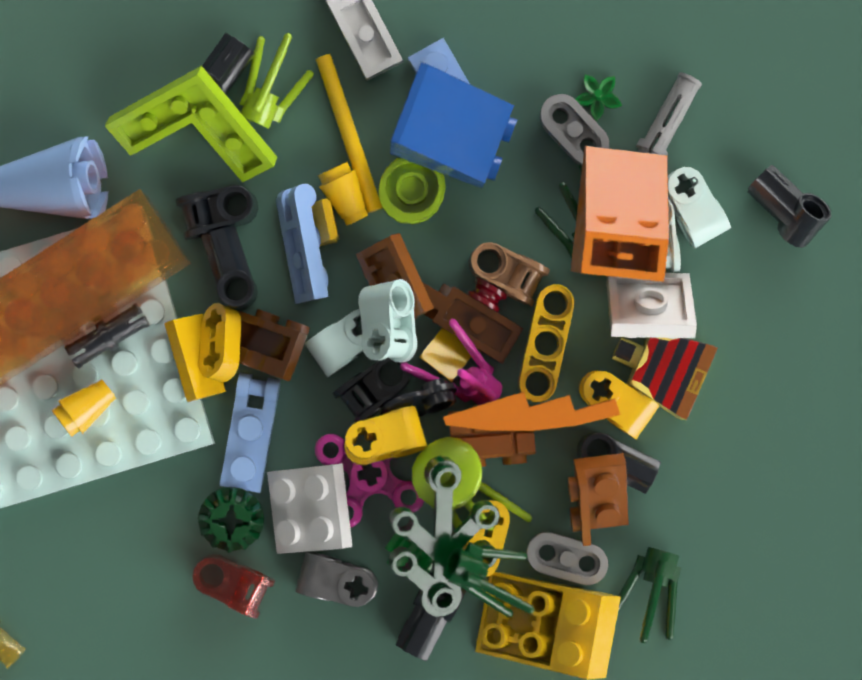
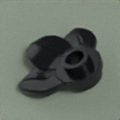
M442 378L429 381L421 386L422 391L399 395L386 402L380 414L383 415L387 412L409 406L416 407L419 417L427 413L445 410L457 402L454 395L457 392L455 383H445V380Z

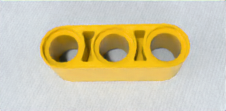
M552 284L545 287L538 294L535 301L518 378L519 392H524L526 399L530 402L548 400L554 394L557 387L574 310L572 292L560 284ZM558 293L564 298L566 308L562 314L552 315L545 310L543 303L547 294ZM550 333L555 337L557 348L552 355H542L536 350L535 339L538 334ZM533 372H539L547 378L548 388L543 395L534 396L527 391L526 379Z

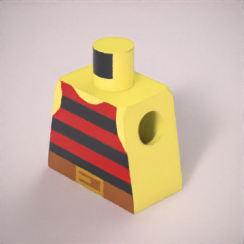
M621 337L612 359L633 368L627 381L628 386L630 385L648 396L659 407L680 420H687L718 347L685 338L669 339L646 337L642 346Z

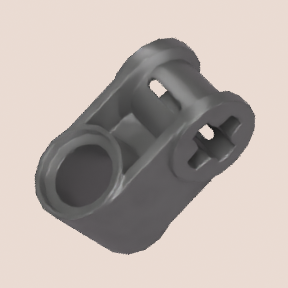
M307 551L295 592L320 600L334 601L351 607H360L366 605L375 597L378 591V581L373 572L364 567L342 562L340 559ZM360 576L363 578L362 585L368 587V592H363L359 597L353 596L354 589L348 587V582H353Z

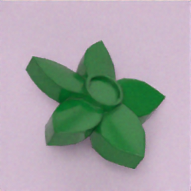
M585 74L584 86L587 92L580 94L575 100L582 107L591 105V115L598 122L603 116L604 106L609 109L622 107L619 98L611 93L615 87V76L603 79L599 85L595 78Z

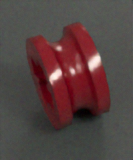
M476 277L474 280L476 287L472 291L469 290L467 295L498 313L500 309L498 302L505 300L508 295L485 280Z

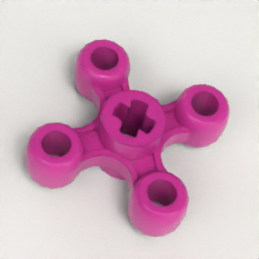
M326 434L316 442L315 455L318 461L323 465L343 463V470L347 472L350 478V486L346 492L347 504L354 510L353 518L349 519L350 528L355 527L361 521L364 502L373 494L381 493L387 495L393 501L396 508L407 507L413 513L423 506L424 501L418 497L412 481L400 480L392 474L390 469L391 458L371 463L373 468L380 467L382 476L376 477V484L369 485L367 479L360 480L358 471L364 470L363 465L353 463L345 454V440L341 436ZM328 442L335 443L339 448L338 455L334 458L327 457L324 453V447ZM410 489L416 493L417 499L413 504H405L401 500V493L404 490Z

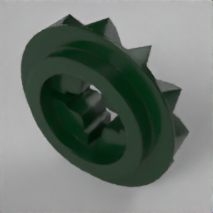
M225 487L212 492L203 501L199 510L198 523L201 536L205 537L212 548L217 547L225 550L227 553L241 549L246 550L253 542L258 540L263 529L264 513L261 504L250 492L237 487ZM230 505H234L233 511L236 518L243 521L242 524L235 525L232 535H228L226 523L219 522V518L226 517Z

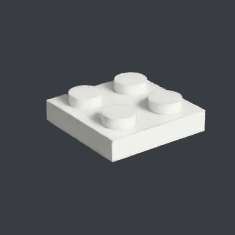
M665 273L664 282L607 276L611 337L695 338L697 324L689 273Z
M343 463L267 472L277 554L353 547Z

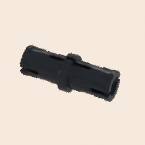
M134 303L130 308L106 323L104 320L99 321L95 324L96 329L71 344L65 345V350L69 356L74 355L83 348L86 349L85 352L72 359V362L78 369L108 349L113 352L120 347L118 343L143 328L150 326L146 316H142L129 324V320L143 312L138 304Z

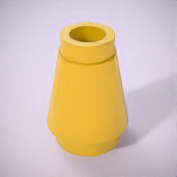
M348 162L318 175L322 184L319 186L320 190L331 201L332 206L341 219L344 220L346 226L368 216L356 169L351 170Z
M101 379L97 383H93L58 400L59 405L51 411L72 437L79 431L83 434L110 406V403L116 400V397Z

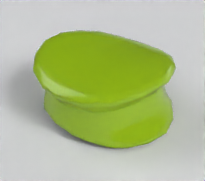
M397 158L386 167L380 179L378 193L381 205L387 215L398 223L417 224L427 221L438 211L444 200L446 190L445 177L437 171L402 158Z
M441 438L427 445L417 456L412 467V483L418 497L434 508L435 490L431 488L424 478L425 466L432 458L437 456L451 458L459 466L462 475L460 484L453 490L452 510H456L471 500L480 488L482 466L477 452L469 443L460 438ZM451 472L442 474L440 483L448 481L451 477Z

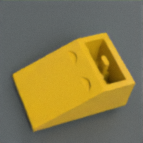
M494 572L489 576V583L527 602L535 610L531 614L491 595L511 609L513 616L510 618L506 617L484 603L475 652L586 680L606 678L621 596L501 572Z

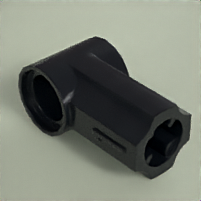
M225 33L202 67L227 95L251 62L255 53L234 36Z
M773 165L766 168L748 188L747 192L779 222L777 224L778 231L782 238L795 247H806L831 218V210L824 200L811 193L803 194Z
M236 226L223 227L201 236L220 299L226 305L236 310L250 307L255 302L258 294L257 285L252 278ZM239 279L246 281L248 284L246 296L241 300H230L227 295L229 284Z
M593 432L586 434L580 439L576 449L579 459L588 458L587 447L595 439H600L605 443L607 455L624 453L627 486L644 494L647 493L657 476L661 464L660 461L611 438L607 434Z
M461 588V601L466 593V590H464L463 588ZM419 589L413 602L415 607L408 620H406L395 645L414 657L427 661L446 623L451 622L459 606L449 615L442 617L433 616L423 608L420 602L421 589ZM443 592L439 594L436 602L444 600L448 593Z

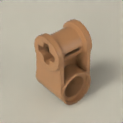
M492 242L483 243L475 248L468 261L469 269L473 276L485 280L506 293L508 297L530 307L535 302L532 297L542 277L548 276L550 272L549 268L524 255L516 254ZM491 251L498 257L499 266L494 273H486L479 268L477 258L481 252ZM528 272L529 276L521 289L520 286Z

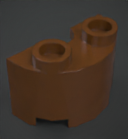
M257 309L255 316L238 311L241 316L239 363L290 382L310 327L287 319L285 327L278 324L279 316Z

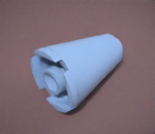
M77 137L0 166V207L83 219L100 218L105 212L108 202V191L101 192L100 180L108 178L104 156L98 143L94 139L87 140L88 137Z

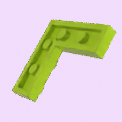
M202 66L111 115L105 124L106 129L131 156L192 123L242 183L274 167L277 160L275 153Z

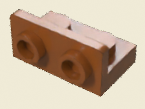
M400 233L388 236L356 254L363 274L370 286L400 279L410 285L415 299L414 319L434 309Z
M624 453L574 459L575 476L567 477L570 502H576L577 507L569 508L572 532L580 531L582 545L590 546L591 529L629 525L626 461Z

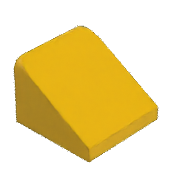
M328 198L321 199L315 202L311 208L314 224L320 233V246L337 243L339 235L331 201Z
M442 328L419 358L452 383L458 375V370L465 366L471 356L458 337Z

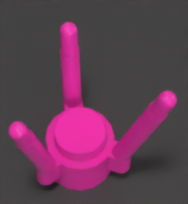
M451 319L449 325L477 364V367L458 370L457 374L461 377L460 387L455 385L457 392L454 395L463 402L472 400L478 406L498 400L503 386L492 375L494 367L484 360L455 319ZM406 362L400 364V368L403 371L426 382L440 379Z

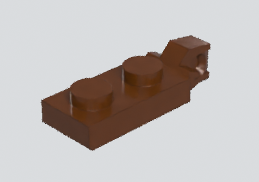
M423 283L434 309L426 312L424 315L432 319L434 324L456 336V333L449 325V321L455 319L479 351L503 364L524 328L454 286L451 288L443 283L439 291Z

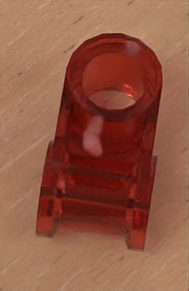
M216 554L207 555L202 558L194 568L192 575L193 583L197 590L225 603L231 609L254 619H258L260 615L258 608L268 587H273L276 582L271 577L253 568L240 565ZM205 565H218L224 573L223 581L218 585L206 583L201 574L202 568ZM254 584L255 587L250 595V598L246 600L245 597L248 593V590L250 586Z

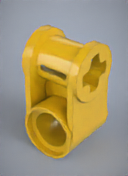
M606 371L588 372L579 383L581 399L589 406L609 399H616L620 415L606 418V420L635 440H637L659 408V405L636 388L628 386L616 376ZM605 379L607 382L604 388L608 391L607 396H597L593 399L594 389L590 387L591 382H601Z
M415 406L399 408L381 416L352 424L347 430L344 443L345 454L348 459L358 465H369L390 458L412 455L427 447ZM359 435H364L366 441L373 440L369 451L363 452L361 446H354Z

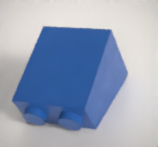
M421 62L392 136L390 154L483 188L486 178L492 181L495 180L503 158L495 155L500 141L509 143L517 119L510 117L514 105L429 64Z

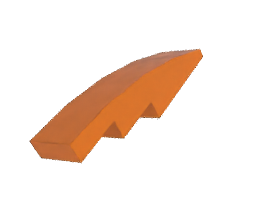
M520 392L444 416L443 419L445 425L472 429L536 431L577 426L618 416L620 412L616 399H609L574 410L570 395L529 407L525 393Z

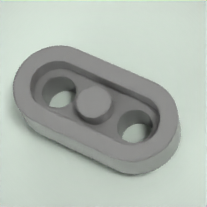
M556 94L544 102L540 111V123L543 129L576 164L583 165L584 152L580 148V143L584 140L593 142L595 147L609 149V138L606 132L573 97L566 94ZM558 110L564 111L567 115V121L562 124L556 123L552 117L553 113Z
M541 532L532 537L527 545L526 554L530 565L536 571L582 585H593L600 582L608 570V559L605 552L592 543L590 546H583L581 540L553 532ZM547 544L553 546L554 556L549 560L542 559L539 555L540 548ZM583 556H591L593 558L594 565L592 569L588 571L580 569L579 561Z

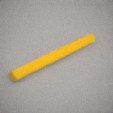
M331 54L316 58V63L352 170L356 169L367 213L382 209V205Z

